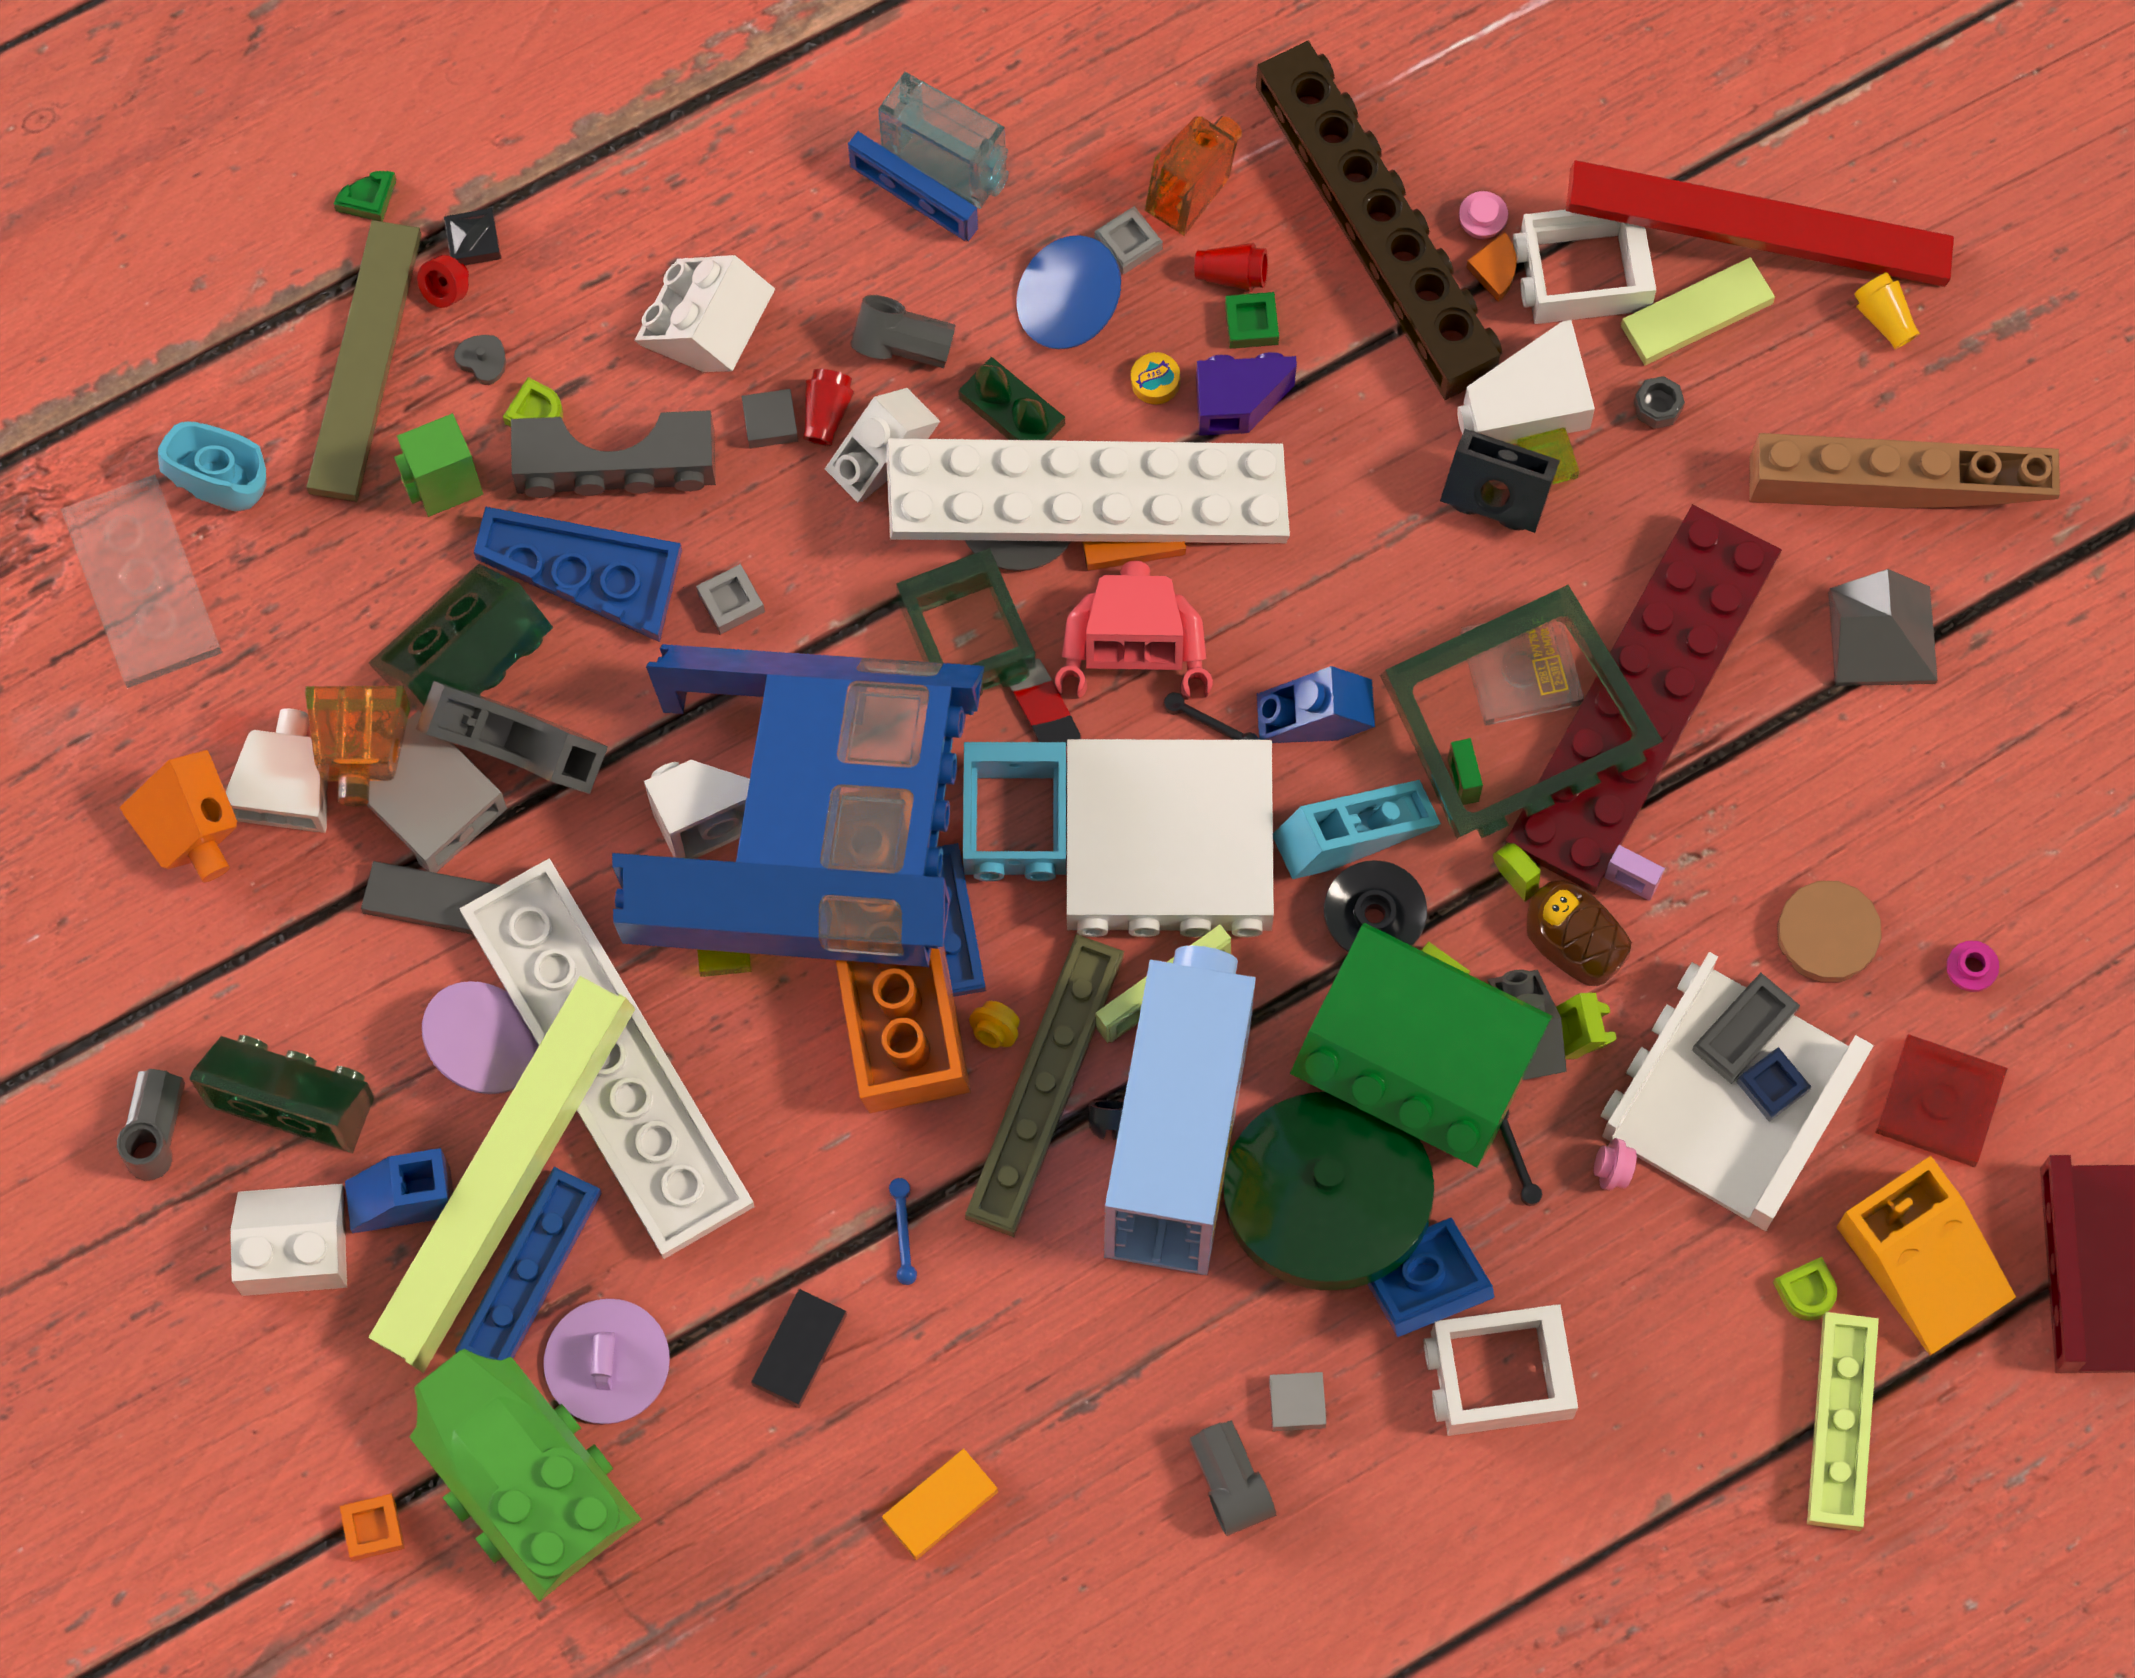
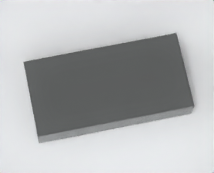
M1760 972L1696 1042L1692 1051L1732 1084L1796 1014L1800 1005Z

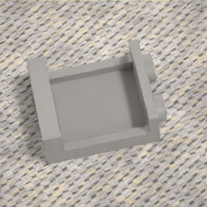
M418 710L409 719L404 717L398 720L387 731L390 737L399 734V737L393 744L383 741L372 752L365 751L356 757L364 758V771L379 767L383 780L345 781V784L348 787L367 786L366 805L414 852L418 863L426 871L437 873L498 818L507 807L502 792L457 747L449 741L427 735L416 729L422 714ZM355 759L349 765V770H355ZM358 759V760H357V763H358V764H360V763L362 762L361 759ZM357 765L356 768L361 769V765ZM378 769L366 771L367 773L381 777L378 772Z

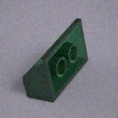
M479 563L375 656L369 664L410 706L422 713L434 681L480 695L484 690L497 686L504 679L506 670L518 659L537 650L543 642V637L553 629V626L519 583Z
M239 1035L237 1041L221 1036L193 1069L189 1079L207 1107L350 1153L354 1152L375 1098L368 1082L364 1081L365 1076L358 1071L344 1066H336L334 1071H330L316 1066L317 1061L314 1058L297 1051L288 1050L286 1056L268 1051L266 1043L246 1035Z

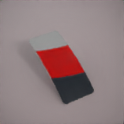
M1036 658L1004 674L1039 742H1066L1067 746V739H1081L1080 732L1040 659Z

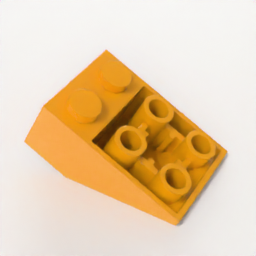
M1932 1156L1918 1163L1846 1211L1836 1227L1930 1356L2016 1298L1966 1203Z

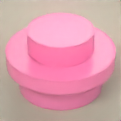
M1479 191L1467 196L1459 210V222L1462 228L1471 237L1480 240L1490 239L1501 233L1508 219V209L1505 202L1498 195L1487 191Z
M1614 1138L1608 1147L1601 1146L1594 1163V1175L1600 1177L1602 1189L1609 1191L1615 1187L1625 1189L1633 1177L1637 1153L1634 1148L1627 1147L1624 1140Z

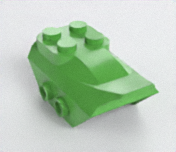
M462 1349L415 1386L417 1423L416 1428L409 1437L449 1488L450 1492L442 1498L462 1523L471 1516L482 1530V1533L475 1539L494 1564L504 1558L539 1602L642 1520L607 1477V1474L613 1470V1467L595 1444L587 1450L574 1435L581 1427L563 1404L553 1409L512 1357L495 1360Z

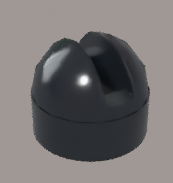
M1097 1100L1089 1103V1127L1095 1136L1104 1139L1106 1130H1112L1113 1140L1117 1139L1124 1102Z

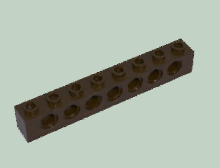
M1308 40L1258 64L1256 89L1444 400H1447L1465 391L1467 386L1499 365L1500 354H1502L1500 341L1490 327L1484 329L1476 316L1478 309L1472 294L1465 287L1459 288L1452 276L1454 270L1448 255L1442 248L1436 250L1428 237L1430 231L1423 214L1419 209L1412 210L1404 198L1406 192L1400 176L1393 169L1387 170L1380 158L1382 157V152L1376 137L1371 131L1364 132L1357 120L1358 112L1351 96L1347 92L1340 93L1333 81L1335 76L1329 60L1323 53L1317 55ZM1305 96H1312L1320 102L1305 104L1299 99ZM1327 135H1337L1341 137L1343 141L1339 143H1329L1325 141L1323 137ZM1358 173L1365 176L1367 180L1353 182L1346 176ZM1382 212L1389 215L1391 219L1380 222L1372 219L1370 215ZM1401 251L1409 252L1415 259L1401 261L1393 254ZM1422 291H1431L1440 298L1434 301H1426L1417 294ZM1453 330L1459 332L1464 338L1458 341H1450L1444 338L1441 333Z

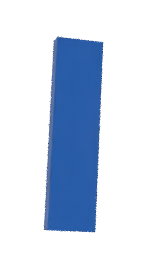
M553 1167L458 1343L455 1353L466 1349L476 1355L495 1360L515 1357L602 1194L600 1188Z

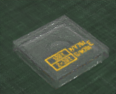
M1559 607L1461 627L1460 635L1485 726L1576 707L1582 704L1584 696Z

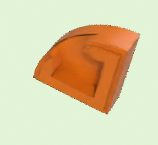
M1504 232L1467 261L1466 266L1498 302L1510 290L1517 265L1516 252L1507 234Z

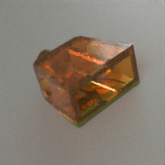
M1202 116L1194 117L1155 157L1144 211L1185 236L1228 181L1237 141L1242 137L1240 126L1233 119L1226 116L1219 117L1214 124Z
M306 686L305 696L315 766L321 779L339 781L338 802L340 804L353 807L367 805L369 803L370 781H389L394 779L410 712V702L404 686Z

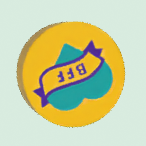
M1152 352L1141 356L1134 363L1131 370V385L1135 395L1143 402L1155 405L1163 404L1174 398L1179 391L1181 383L1180 369L1176 361L1169 355Z

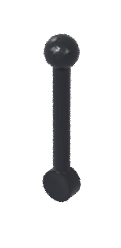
M1173 692L1165 697V709L1170 714L1183 713L1233 740H1259L1255 733H1242L1185 704L1183 696L1179 693Z
M1508 1109L1500 1130L1523 1187L1520 1194L1521 1200L1528 1206H1534L1541 1200L1542 1190L1536 1184H1532L1507 1120L1510 1114Z

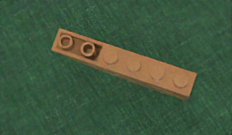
M1759 433L1749 456V502L1877 508H1935L2058 499L2060 496L2059 449Z

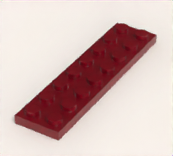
M1692 504L1505 840V845L1507 843L1516 844L1533 862L1595 894L1606 874L1613 854L1618 845H1622L1779 559L1782 549Z

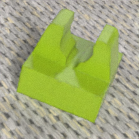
M1579 993L1556 1006L1561 1017L1565 1059H1578L1616 1040L1615 1032H1605L1602 1017L1611 1013L1610 1008L1607 1004L1597 1000L1596 993Z

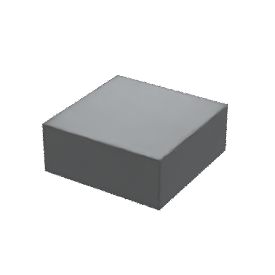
M791 389L742 396L749 449L798 442Z

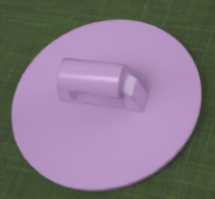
M468 981L450 985L433 997L423 1015L422 1039L431 1061L450 1081L473 1092L499 1094L513 1090L539 1047L509 994L505 990L488 983Z
M620 1299L594 1300L573 1309L554 1328L547 1342L544 1355L545 1378L555 1400L559 1405L563 1404L571 1415L595 1424H613L626 1421L647 1409L663 1389L670 1365L667 1339L657 1321L643 1308Z

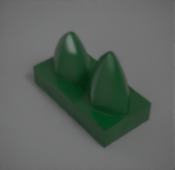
M990 357L983 366L979 367L977 372L958 390L961 401L1009 440H1051L1065 425L1064 415L993 357Z

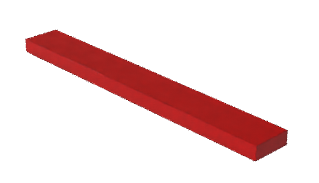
M1577 160L1573 162L1570 168L1566 204L1567 212L1878 274L1888 273L1893 277L1943 287L1951 280L1954 236Z

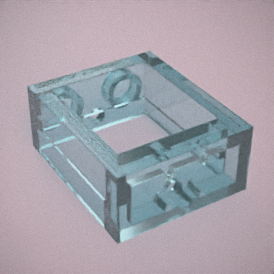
M904 71L878 108L881 146L981 209L990 195L993 197L999 195L1009 176V171L1006 170L1008 149L1005 147V127Z

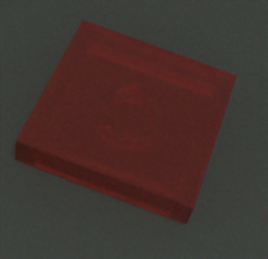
M1908 1034L1905 1038L1875 1133L1975 1167L1979 1161L2008 1068Z

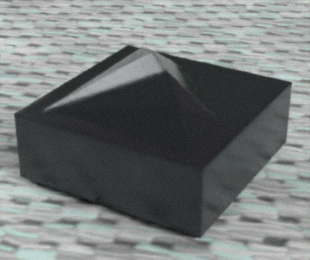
M492 208L444 216L451 257L463 265L501 259Z

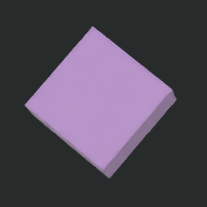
M1618 845L1609 862L1604 878L1650 901L1660 883L1665 868Z

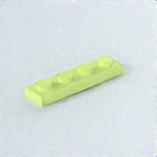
M1825 1312L1823 1316L1807 1525L1861 1531L1864 1527L1879 1318Z

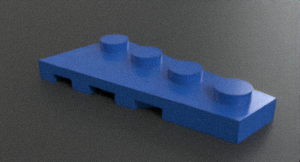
M485 507L474 549L476 560L658 642L661 639L682 553L681 543L491 507Z

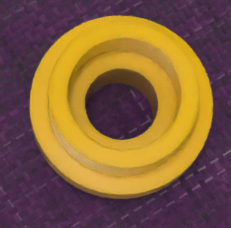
M986 1001L982 1007L975 1008L969 1017L975 1037L988 1047H1010L1018 1038L1017 1028L1020 1025V1020L1012 1009L1000 1002Z

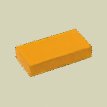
M963 1448L882 1516V1520L917 1561L998 1493V1488Z

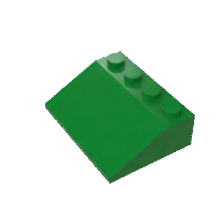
M1364 922L1305 1038L1290 1074L1478 1168L1498 1133L1551 1021L1552 1015Z

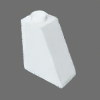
M1572 320L1560 322L1467 386L1464 404L1457 408L1462 435L1464 430L1468 429L1510 444H1516L1590 429L1595 407Z

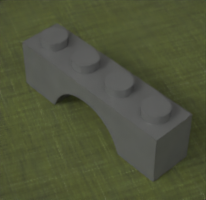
M711 410L661 412L655 427L646 438L630 448L612 452L595 450L581 444L567 430L561 417L511 419L512 477L517 494L525 493L529 497L545 498L552 496L554 492L575 491L580 495L594 496L603 493L604 490L625 489L630 493L642 494L651 492L654 488L675 487L680 491H697L705 485H716L715 433Z

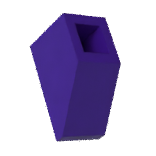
M1268 352L1260 354L1256 358L1235 359L1230 355H1215L1204 361H1197L1196 394L1199 436L1249 433L1295 386L1296 356L1284 357L1280 353Z

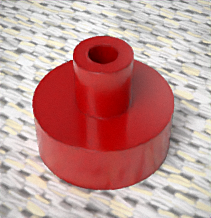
M439 255L421 265L417 275L418 286L423 297L435 307L446 308L466 296L469 288V272L466 266L449 255Z

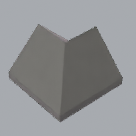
M1886 569L1829 589L1835 686L1937 683L1930 586Z

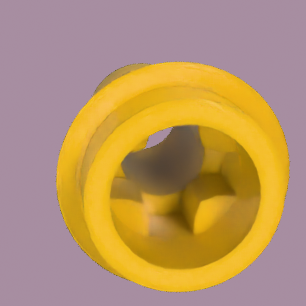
M1884 273L1854 293L1859 302L1856 308L1890 341L1895 350L1920 335L1914 324L1899 280L1893 282L1890 275Z

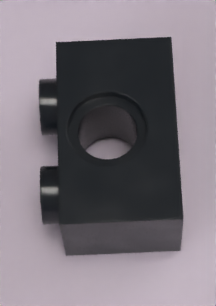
M1465 429L1455 451L1440 501L1452 505L1454 509L1461 513L1470 515L1480 514L1498 520L1509 529L1527 530L1535 533L1560 460ZM1489 481H1500L1504 483L1508 487V489H1498L1494 487Z

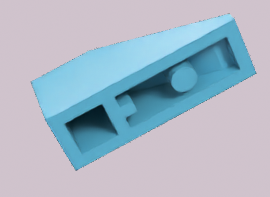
M1415 780L1300 806L1273 833V839L1292 879L1334 870L1436 829L1441 823L1421 781Z

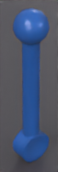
M896 1178L889 1185L890 1195L896 1202L901 1267L898 1269L896 1276L901 1284L910 1285L917 1279V1271L911 1266L906 1198L910 1194V1186L907 1180Z

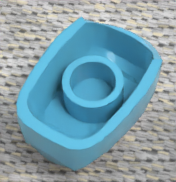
M186 421L174 425L158 447L160 472L167 476L177 487L184 488L197 499L238 512L251 509L263 495L267 481L266 467L260 446L239 434L203 423Z

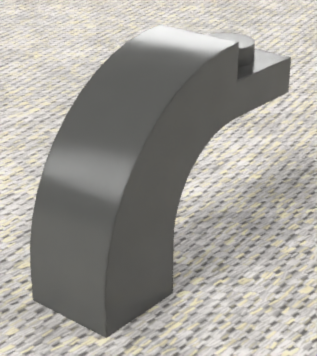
M435 681L416 727L417 730L427 735L488 754L528 770L548 781L588 794L591 793L608 746L541 717L467 690L462 691Z

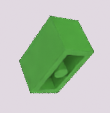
M453 413L397 435L402 454L395 456L394 459L400 471L402 482L411 503L414 504L421 501L428 517L484 495L472 455Z

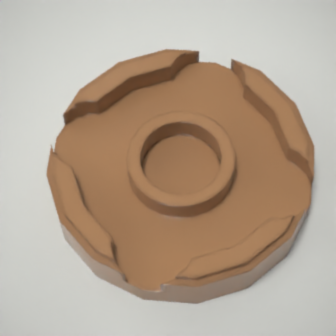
M1816 881L1799 888L1786 901L1777 923L1778 945L1783 955L1785 954L1792 963V967L1802 976L1818 982H1843L1852 978L1853 975L1860 973L1874 959L1881 941L1880 917L1872 901L1857 888L1840 881Z

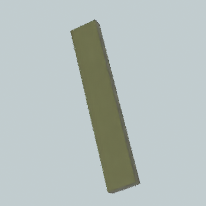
M371 221L306 486L308 493L311 495L358 502L422 236L419 227Z
M1077 934L1075 935L965 1213L966 1220L1012 1237L1015 1236L1096 1030L1095 1013L1103 1008L1107 1002L1123 961L1124 951Z

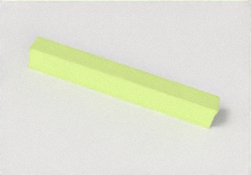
M579 977L368 1338L405 1359V1362L417 1370L425 1372L634 1013L635 1008L626 997L621 994L617 996L584 977Z

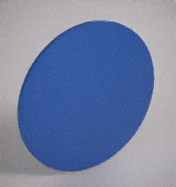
M1067 236L1045 246L1026 267L1017 291V313L1025 332L1038 344L1051 349H1070L1082 345L1095 337L1109 322L1119 301L1121 274L1117 260L1104 244L1087 236Z

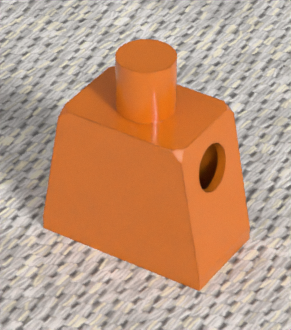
M208 750L168 760L119 807L161 867L169 870L192 863L203 883L222 876L230 869L218 845L237 828V819Z

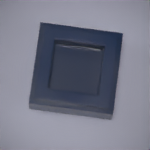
M1779 1047L1740 1075L1736 1081L1769 1122L1806 1095L1812 1088Z

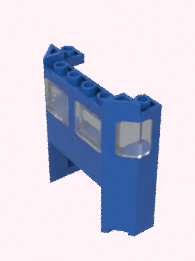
M663 644L659 648L662 657H658L657 662H649L646 665L663 713L683 714L687 692L763 697L736 862L612 853V867L621 888L617 889L615 895L616 909H613V923L622 944L929 967L931 948L939 949V947L944 945L950 904L945 879L941 877L943 850L942 848H937L939 831L947 832L949 826L950 803L949 800H944L946 784L954 785L956 779L957 756L955 753H951L953 738H961L966 715H973L974 712H978L984 666Z

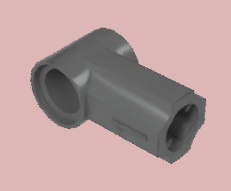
M868 295L862 300L851 340V347L855 351L871 358L888 359L893 355L944 368L956 324L908 312L900 302L885 296Z
M156 1069L138 1071L127 1123L117 1138V1150L128 1170L136 1178L144 1181L162 1177L172 1164L173 1153L170 1146L185 1081L182 1077L175 1076L167 1071ZM146 1142L156 1143V1148L150 1156L143 1159L133 1157L135 1150L141 1144Z
M1232 1420L1205 1428L1198 1434L1190 1437L1191 1446L1211 1490L1208 1492L1210 1502L1226 1536L1276 1516V1510L1267 1486L1260 1473H1254Z

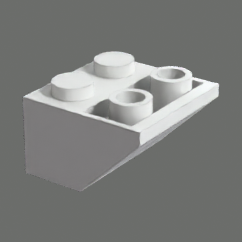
M736 255L677 259L665 273L664 285L655 302L645 311L642 317V327L634 341L642 347L702 372L733 371L775 288Z

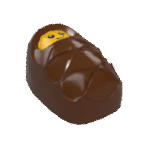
M1565 880L1551 881L1538 889L1529 902L1527 936L1548 960L1579 982L1589 986L1605 984L1627 961L1631 951L1632 942L1611 913L1586 890Z

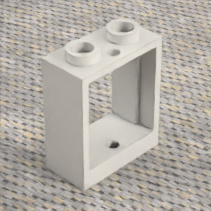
M1566 209L1524 214L1520 233H1514L1513 246L1516 252L1517 263L1524 262L1526 277L1521 278V296L1523 306L1532 307L1534 324L1635 313L1653 304L1656 284L1645 227L1567 212ZM1618 236L1627 287L1547 296L1538 245Z
M1560 1304L1440 1320L1433 1324L1432 1338H1424L1428 1370L1437 1369L1440 1389L1432 1390L1435 1418L1437 1422H1446L1448 1436L1574 1418L1578 1410V1403ZM1536 1328L1548 1399L1462 1410L1451 1339Z

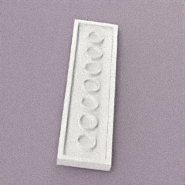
M888 438L886 444L890 539L1286 543L1290 537L1283 444Z
M550 858L459 908L538 1046L580 976L617 996L621 994L634 1006V1013L579 1105L577 1112L663 1259L754 1208V1202Z

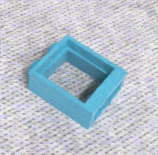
M964 742V875H974L975 879L981 881L1001 880L1004 878V875H1025V878L1032 881H1049L1054 879L1056 875H1066V742ZM978 778H1053V851H977Z

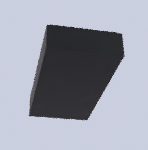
M799 1289L751 1381L752 1386L800 1408L847 1316L846 1311Z

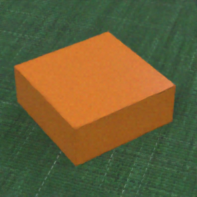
M392 1493L339 1506L349 1558L352 1561L405 1549L396 1502Z

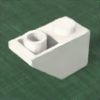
M908 388L875 396L825 467V470L857 503L862 502L887 481L886 444L888 438L928 439L940 423V420Z

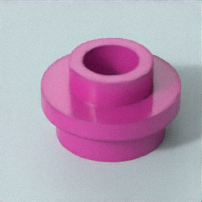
M1965 941L1958 944L1951 951L1947 959V973L1951 981L1960 989L1968 992H1979L1990 987L1996 980L1999 973V960L1996 953L1988 945L1979 941ZM1967 958H1976L1981 962L1983 969L1979 972L1970 971L1966 967L1965 960Z

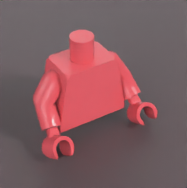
M1129 561L1121 567L1120 575H1104L1099 578L1096 593L1087 594L1068 615L1062 657L1067 658L1066 666L1061 668L1055 677V684L1060 695L1063 692L1064 680L1070 676L1080 679L1077 691L1078 697L1081 698L1086 693L1087 681L1080 670L1081 661L1086 660L1087 669L1182 670V662H1187L1188 671L1185 673L1180 684L1182 696L1187 700L1189 699L1190 688L1188 680L1192 678H1198L1204 683L1205 698L1208 696L1212 688L1213 679L1211 674L1202 668V660L1207 659L1202 617L1184 596L1175 594L1170 578L1167 576H1150V568L1146 563Z

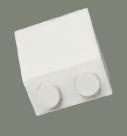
M689 760L682 764L678 762L665 764L652 773V778L644 781L652 814L673 857L695 859L740 838L749 778Z
M343 1184L238 1192L230 1230L232 1282L242 1296L347 1288Z

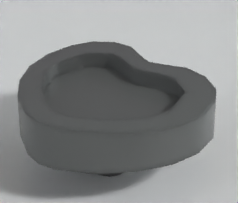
M493 335L473 336L461 342L455 350L454 358L457 366L463 371L472 372L481 384L490 385L495 383L505 371V350L498 337Z

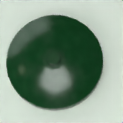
M1327 1092L1298 1095L1283 1100L1262 1112L1249 1123L1236 1140L1225 1168V1212L1230 1228L1239 1245L1257 1265L1283 1281L1304 1288L1316 1290L1351 1289L1372 1283L1388 1275L1404 1263L1416 1250L1426 1233L1432 1215L1434 1200L1433 1171L1421 1141L1411 1134Z

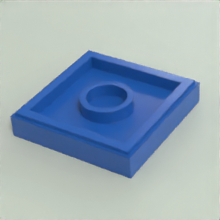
M1452 1217L1428 1226L1422 1241L1404 1263L1388 1275L1367 1284L1397 1337L1495 1298L1491 1282Z

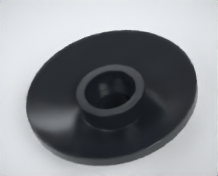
M1364 861L1348 867L1334 879L1326 894L1324 917L1332 938L1347 952H1349L1364 922L1413 946L1422 934L1426 923L1427 903L1420 884L1405 869L1386 861ZM1370 909H1377L1383 913L1384 919L1379 923H1371L1366 919L1365 913Z

